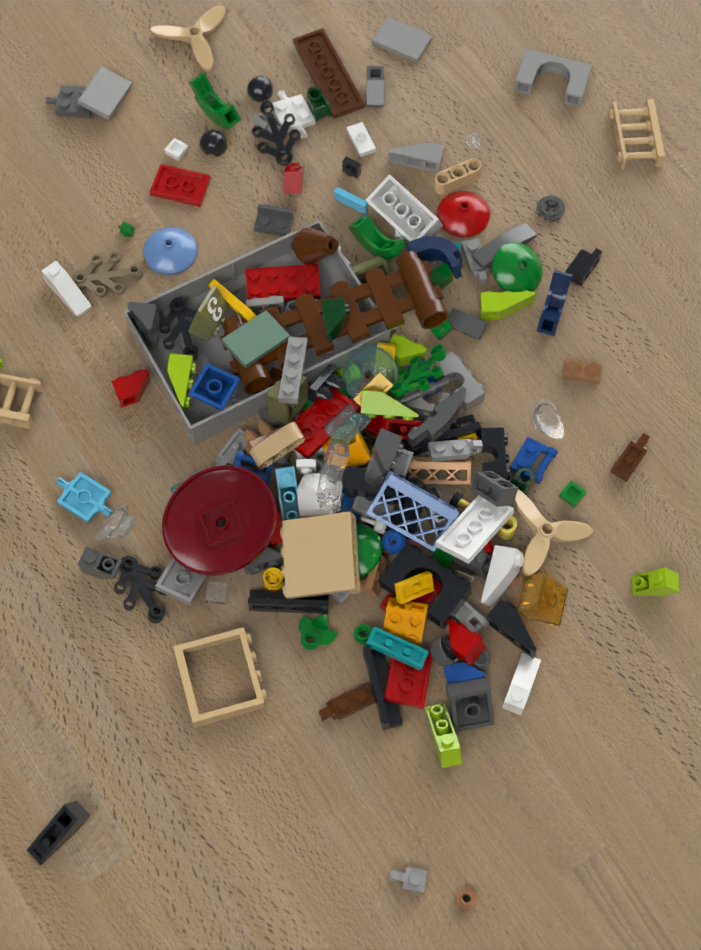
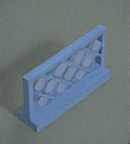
M389 471L366 514L428 549L435 551L437 548L436 541L449 528L453 520L457 518L459 512L455 507ZM386 487L394 488L397 496L385 499L384 491ZM410 497L414 506L402 509L400 498ZM398 499L400 509L389 512L386 502ZM384 503L387 513L378 515L372 511L376 505ZM423 506L429 508L430 515L419 518L417 508ZM415 509L417 519L406 522L403 512ZM401 513L403 523L396 525L392 523L390 515ZM443 516L448 519L444 526L436 528L435 517ZM432 519L434 528L423 531L420 521ZM418 522L420 532L414 534L408 532L407 525ZM435 532L436 540L433 545L425 541L424 534Z

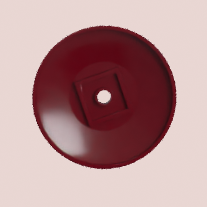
M216 466L202 470L184 481L167 503L162 520V535L166 548L182 567L200 575L219 576L238 571L253 562L269 544L277 521L275 499L267 484L258 475L247 469L236 466ZM226 520L225 526L217 527L219 521Z

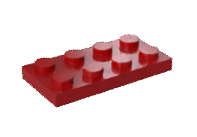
M318 264L245 269L247 300L252 298H268L275 295L283 296V301L286 302L296 300L304 294H311L314 299H321Z
M329 388L333 393V399L325 400L318 398L315 403L294 421L305 438V441L296 447L295 450L306 459H310L360 411L358 405L335 388Z

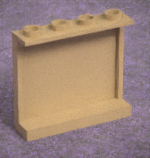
M352 512L282 521L280 535L283 539L281 555L284 558L282 574L285 577V585H283L285 598L295 600V598L341 592L360 593L356 516Z

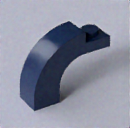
M427 236L406 243L408 251L416 252L422 262H444L450 268L455 279L462 277L461 269L463 265L461 263L460 250L452 241L442 237Z
M554 270L537 332L555 336L572 274Z

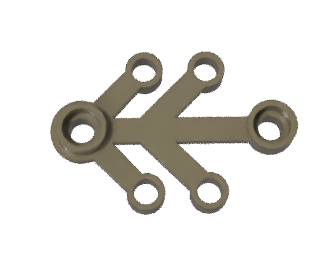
M112 252L109 255V261L98 273L91 274L96 267L101 266L103 263L102 257L95 254L91 257V263L84 271L74 273L72 280L79 289L88 288L97 297L103 298L106 296L105 287L102 285L96 286L92 282L99 281L113 290L116 295H122L125 291L123 284L115 283L110 279L129 277L132 281H138L142 278L143 272L138 265H131L129 269L110 271L121 260L119 253Z

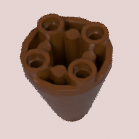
M311 227L301 229L291 243V249L294 251L297 259L304 264L317 263L334 254L339 248V242L336 238Z

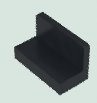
M596 248L590 254L581 249L565 271V273L572 274L571 281L582 286L599 263L602 251Z

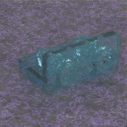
M348 405L324 427V430L332 443L347 445L371 422V419L368 415L357 413L352 405Z

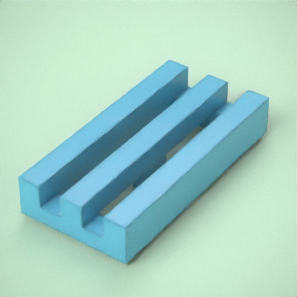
M336 187L334 191L336 201L366 215L368 212L367 201Z

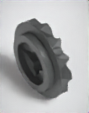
M545 196L539 200L536 211H538L539 217L542 216L544 220L548 219L553 222L555 219L559 220L564 215L565 205L558 197ZM548 207L554 208V211H547Z

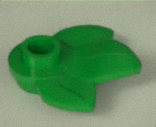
M321 615L312 621L308 617L303 616L299 622L298 629L302 634L301 644L307 650H314L319 645H329L337 637V631L328 629L326 615ZM309 638H313L315 640L313 643L307 642Z

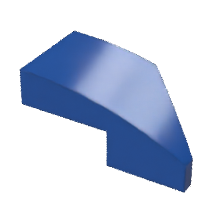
M464 662L443 668L448 684L487 678V674Z

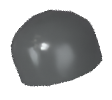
M444 635L436 638L431 643V658L439 666H450L458 660L451 648L450 640Z

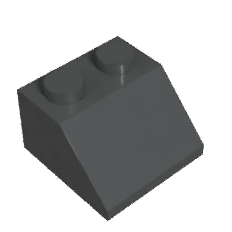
M486 678L446 685L447 700L455 732L495 725L491 689Z

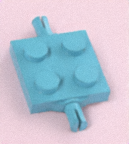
M80 472L69 483L61 477L56 481V485L64 489L63 494L57 500L58 505L89 524L99 512L108 518L112 515L113 510L105 506L106 501L112 495L111 491Z

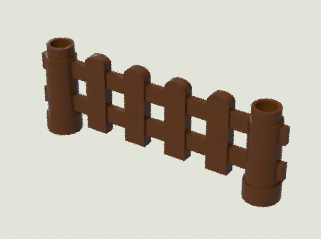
M413 251L403 253L397 258L396 263L399 268L397 272L385 276L382 269L375 268L365 274L366 283L350 288L347 282L339 281L331 286V296L315 301L311 294H304L295 300L296 309L280 314L277 307H268L261 312L267 311L286 332V328L303 322L307 333L298 337L308 338L307 349L313 347L317 356L335 350L333 342L328 343L325 323L321 316L323 315L321 303L323 300L344 297L345 304H349L350 315H347L348 323L336 338L348 334L352 343L370 337L367 327L382 321L387 330L405 324L402 314L415 309L419 323L424 329H432L443 324L449 316L442 301L444 296L439 285L433 286L429 275H432V270L428 261L422 262L416 252ZM405 285L409 296L396 300L391 289ZM373 297L377 308L361 313L356 302ZM235 315L224 320L222 323L224 335L220 336L221 342L224 337L246 324L242 316ZM288 341L247 368H244L232 355L233 361L229 363L234 376L239 375L240 383L245 393L256 394L267 389L272 384V379L265 365L278 360L281 369H283Z

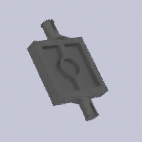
M61 85L57 97H46V104H56V116L90 118L92 112L77 104L78 99L87 87Z

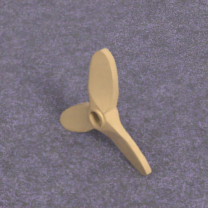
M222 5L213 7L203 14L195 25L191 27L155 26L150 28V32L160 38L189 43L192 45L193 55L198 65L204 71L210 72L214 65L213 56L205 37L213 33L220 26L226 16V9Z
M517 491L514 504L531 527L534 536L527 545L523 556L522 570L525 576L533 575L541 567L547 556L550 540L561 543L577 542L587 539L593 533V529L588 524L582 522L558 521L551 523L547 521L533 502L523 492Z

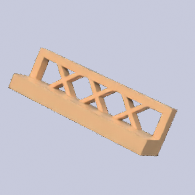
M413 456L408 468L411 474L407 478H412L413 476L419 478L416 473L421 469H426L430 474L425 479H420L424 484H471L470 457L469 459L432 462L431 458L427 456ZM439 470H446L449 473L444 479H439L435 474ZM458 470H467L466 479H458L454 474Z

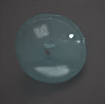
M366 346L355 350L346 359L342 370V379L346 384V390L352 397H355L379 371L392 384L397 382L398 368L395 360L387 351L379 347ZM366 371H369L371 373V376L369 378L365 377Z

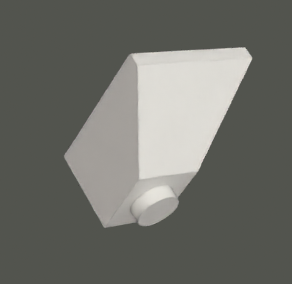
M320 473L304 474L297 488L300 518L335 514L344 495L342 494L343 484Z

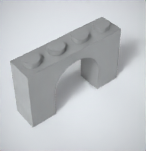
M526 49L515 81L514 91L531 95L534 82L538 76L548 72L557 73L564 77L568 84L563 104L580 108L592 65Z

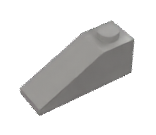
M426 142L389 149L388 162L438 173L443 160L444 146Z

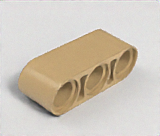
M472 158L438 172L435 175V192L440 195L447 194L477 181L481 174V162L478 159Z
M292 422L253 447L249 453L258 468L264 469L301 445L305 438L297 424Z

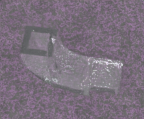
M333 442L329 443L323 460L317 489V502H319L320 508L339 512L341 507L340 488L343 473L349 460V446Z

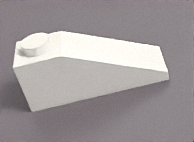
M57 261L42 270L47 285L77 318L92 308V305L69 274Z
M495 545L481 603L492 607L518 575L520 567L524 563L521 551L516 548Z
M522 653L502 706L503 709L518 715L522 714L541 662L540 659H533L529 655Z

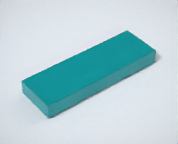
M375 626L365 645L420 671L429 653L428 650Z

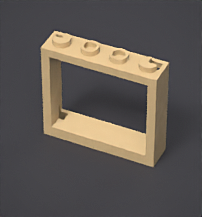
M244 627L173 646L194 728L265 708L264 701H268L266 691L260 688L259 683L263 682L260 670H255L254 664L257 663L254 651L250 652L249 645L252 644L250 633H245ZM241 639L257 699L199 714L184 654Z

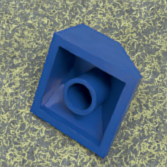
M206 363L190 390L189 396L223 411L241 379Z

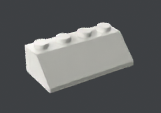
M390 174L365 200L409 242L421 237L434 236L443 226L441 221Z

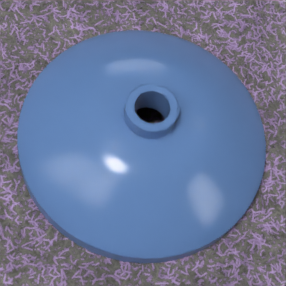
M176 227L162 228L152 233L146 240L143 248L144 259L147 265L157 273L163 275L179 274L186 271L194 263L197 256V245L192 235L183 229Z

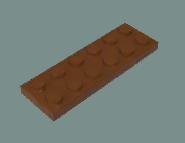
M324 28L293 38V45L315 86L322 90L326 101L330 105L333 119L365 108L363 99Z

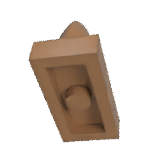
M565 359L562 378L599 384L602 365L596 362L588 363Z
M259 419L261 436L252 430H245L244 437L247 446L244 448L246 454L251 455L249 452L253 447L281 428L275 430L271 424Z
M383 555L377 566L368 576L359 578L360 590L368 592L371 597H379L380 594L379 578L386 570L388 563Z

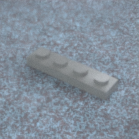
M290 336L288 338L278 396L280 403L298 404L308 338Z

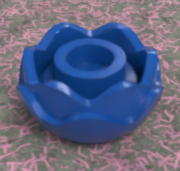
M394 529L388 530L382 537V546L390 554L400 553L406 545L405 535Z

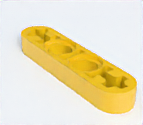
M215 279L207 285L210 289L215 285L226 304L247 322L256 317L251 309Z

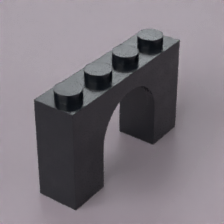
M406 544L380 576L379 586L396 597L394 584L425 571L431 572L432 577L441 584L442 592L427 611V619L444 630L448 622L452 620L472 594V586L465 578L460 579L454 575L450 568H444L439 565L433 557H427L422 554L418 547Z

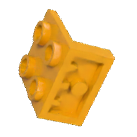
M389 597L383 630L421 647L428 604L412 601L400 604L396 598Z

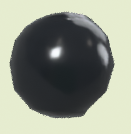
M257 76L248 83L247 92L254 101L263 102L272 96L273 86L268 78Z
M218 130L206 131L199 140V146L206 155L213 154L215 157H218L225 153L228 148L225 136Z

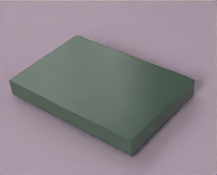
M264 311L224 337L222 344L244 368H247L288 341L290 335L267 311Z

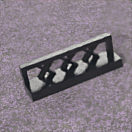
M473 414L459 418L456 424L452 423L450 428H453L452 430L444 432L434 442L457 440L459 437L476 433L478 437L480 436L481 425L479 421H475ZM471 422V424L461 427L462 423ZM428 437L413 448L408 444V441H403L406 450L413 452V456L429 452L428 442L431 441Z
M250 590V597L248 598L249 611L328 614L329 594L301 597L292 600L285 598L283 591Z
M369 646L363 647V657L382 730L403 726L398 704L383 700L389 671L385 655L374 649L370 650Z

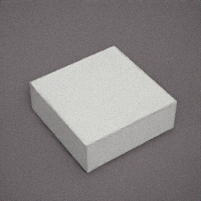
M174 138L164 151L165 154L180 161L189 150V146Z

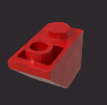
M289 163V165H286L283 193H302L304 166H300L299 163Z
M148 369L137 370L133 374L120 376L112 381L121 408L140 401L150 382Z
M450 620L448 624L451 648L456 657L472 666L486 648L482 641L483 637L475 631L473 633L470 632L463 623H456Z

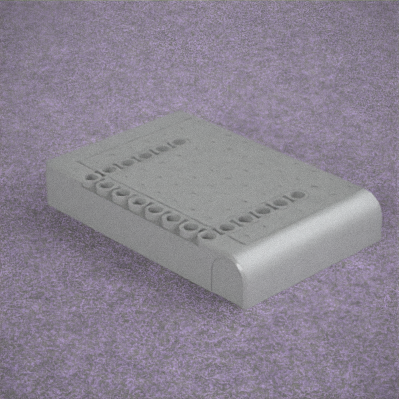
M320 220L304 227H311L329 235ZM300 230L282 236L142 303L157 305L160 323L171 312L169 305L177 297L183 298L187 302L188 307L197 312L211 290L207 285L215 279L246 305L245 269L305 265L297 259L294 251L291 249V243ZM339 249L334 254L314 263L318 264L321 299L331 296L330 288L336 282L345 281L350 288L361 285ZM370 297L356 302L361 313L376 308ZM290 301L284 302V311L280 312V314L285 313V306ZM228 305L225 313L228 315L227 318L239 315ZM129 309L124 310L127 328L192 444L215 435L259 413V410L268 407L266 393L270 387L256 394H247L243 391L239 382L223 411L191 397L190 408H187L185 415L177 401L167 372L170 353L184 355L183 349L185 344L182 332L174 341L175 346L173 349L167 350L163 345V340L169 336L179 322L178 317L170 324L171 331L168 334L161 333L159 329L156 346L152 348L132 323ZM185 315L186 320L193 321L194 318ZM382 321L367 327L370 337L352 343L349 335H344L332 341L335 350L319 356L316 355L313 347L307 349L303 376H306L307 382H311L312 385L329 364L338 370L346 368L352 362L357 365L376 355L377 342L389 343L390 330H387ZM303 322L286 328L290 337H298L307 333ZM220 323L215 338L211 336L208 342L202 341L198 336L189 332L192 344L198 348L199 353L198 358L194 361L197 364L196 374H192L194 383L206 363L234 375L229 363L233 361V357L229 350H224L220 336L224 335V329ZM278 360L265 365L269 373L272 367L283 370Z

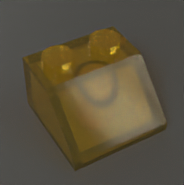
M545 573L525 576L518 612L531 620L560 626L568 589Z

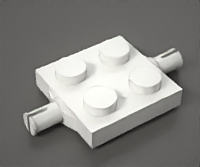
M284 90L282 92L279 91L278 95L281 100L272 103L275 107L273 115L277 123L282 127L285 115L292 114L296 121L289 127L287 133L296 129L300 132L301 139H305L308 135L304 129L315 124V118L302 94L288 98ZM289 117L287 122H291L293 118Z

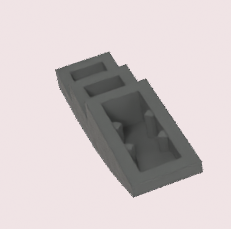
M527 223L521 224L478 249L472 254V259L484 270L492 264L495 253L503 245L511 242H519L526 245L537 237V234Z

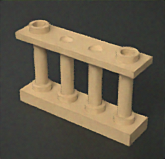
M647 99L643 109L618 110L617 102H613L608 116L609 119H612L617 146L616 160L620 162V168H625L627 160L650 158L654 160L655 167H661L665 159V152L654 99ZM643 116L646 117V122L621 124L619 117ZM646 130L649 135L648 137L623 139L622 131ZM648 144L652 148L648 152L626 153L625 150L626 145Z
M0 373V385L9 386L3 407L0 408V423L31 429L33 421L28 411L34 393L44 392L41 381L35 378L26 379ZM17 388L27 390L21 411H11L10 407Z

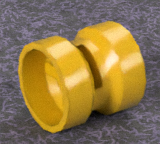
M269 568L264 572L263 580L266 590L280 591L284 585L282 572L277 568Z

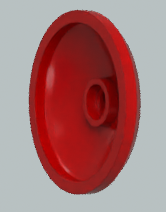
M456 191L448 194L441 200L437 209V218L443 224L442 228L447 233L456 237L467 238L478 235L487 227L490 219V209L481 196L469 191Z

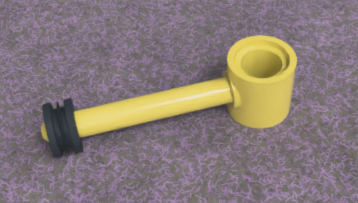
M456 491L450 497L449 505L455 508L460 506L466 509L471 503L462 499L463 495L458 494ZM511 516L504 524L509 525L511 529L501 527L497 532L501 539L509 540L515 536L517 520L514 516Z

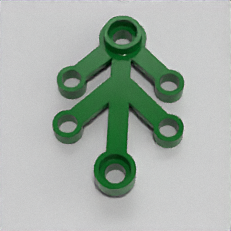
M437 344L430 349L431 357L424 364L419 356H415L410 360L411 367L409 373L405 368L397 372V382L393 383V386L389 389L392 398H401L406 395V392L418 388L420 391H426L430 384L425 378L433 376L434 379H438L443 375L444 372L440 366L427 370L435 361H442L446 358V350L442 344Z

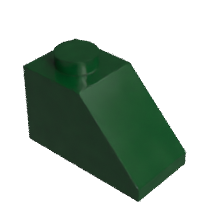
M344 297L321 301L328 343L332 342L348 323L347 315H350L349 304L344 302Z

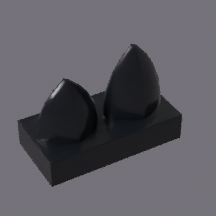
M331 364L326 367L311 385L308 400L315 403L318 398L325 400L333 399V393L328 386L337 389L347 388L344 381L335 374L336 367Z

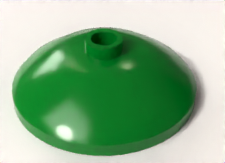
M519 242L505 244L497 250L492 260L494 279L504 291L532 292L539 286L543 275L542 263L536 252L529 246Z
M356 524L359 578L369 574L377 566L382 556L383 546L381 538L375 530L367 525Z

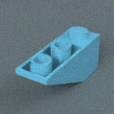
M293 465L274 468L282 520L299 519L295 468Z

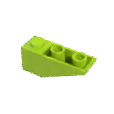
M481 292L479 299L480 320H500L533 304L535 292Z
M170 353L167 368L169 380L177 401L186 415V410L191 405L189 392L194 385L192 374H196L197 364L194 363L192 355Z
M362 390L361 414H364V417L376 418V415H383L384 419H395V416H403L402 420H414V417H418V413L382 391Z
M445 702L425 707L441 767L446 768L462 764L461 747Z

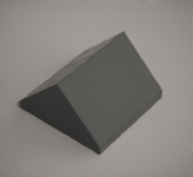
M138 302L127 303L132 323L151 347H155L160 324L157 305Z

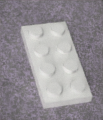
M478 495L436 541V547L469 564L514 514V508L510 506L496 507Z

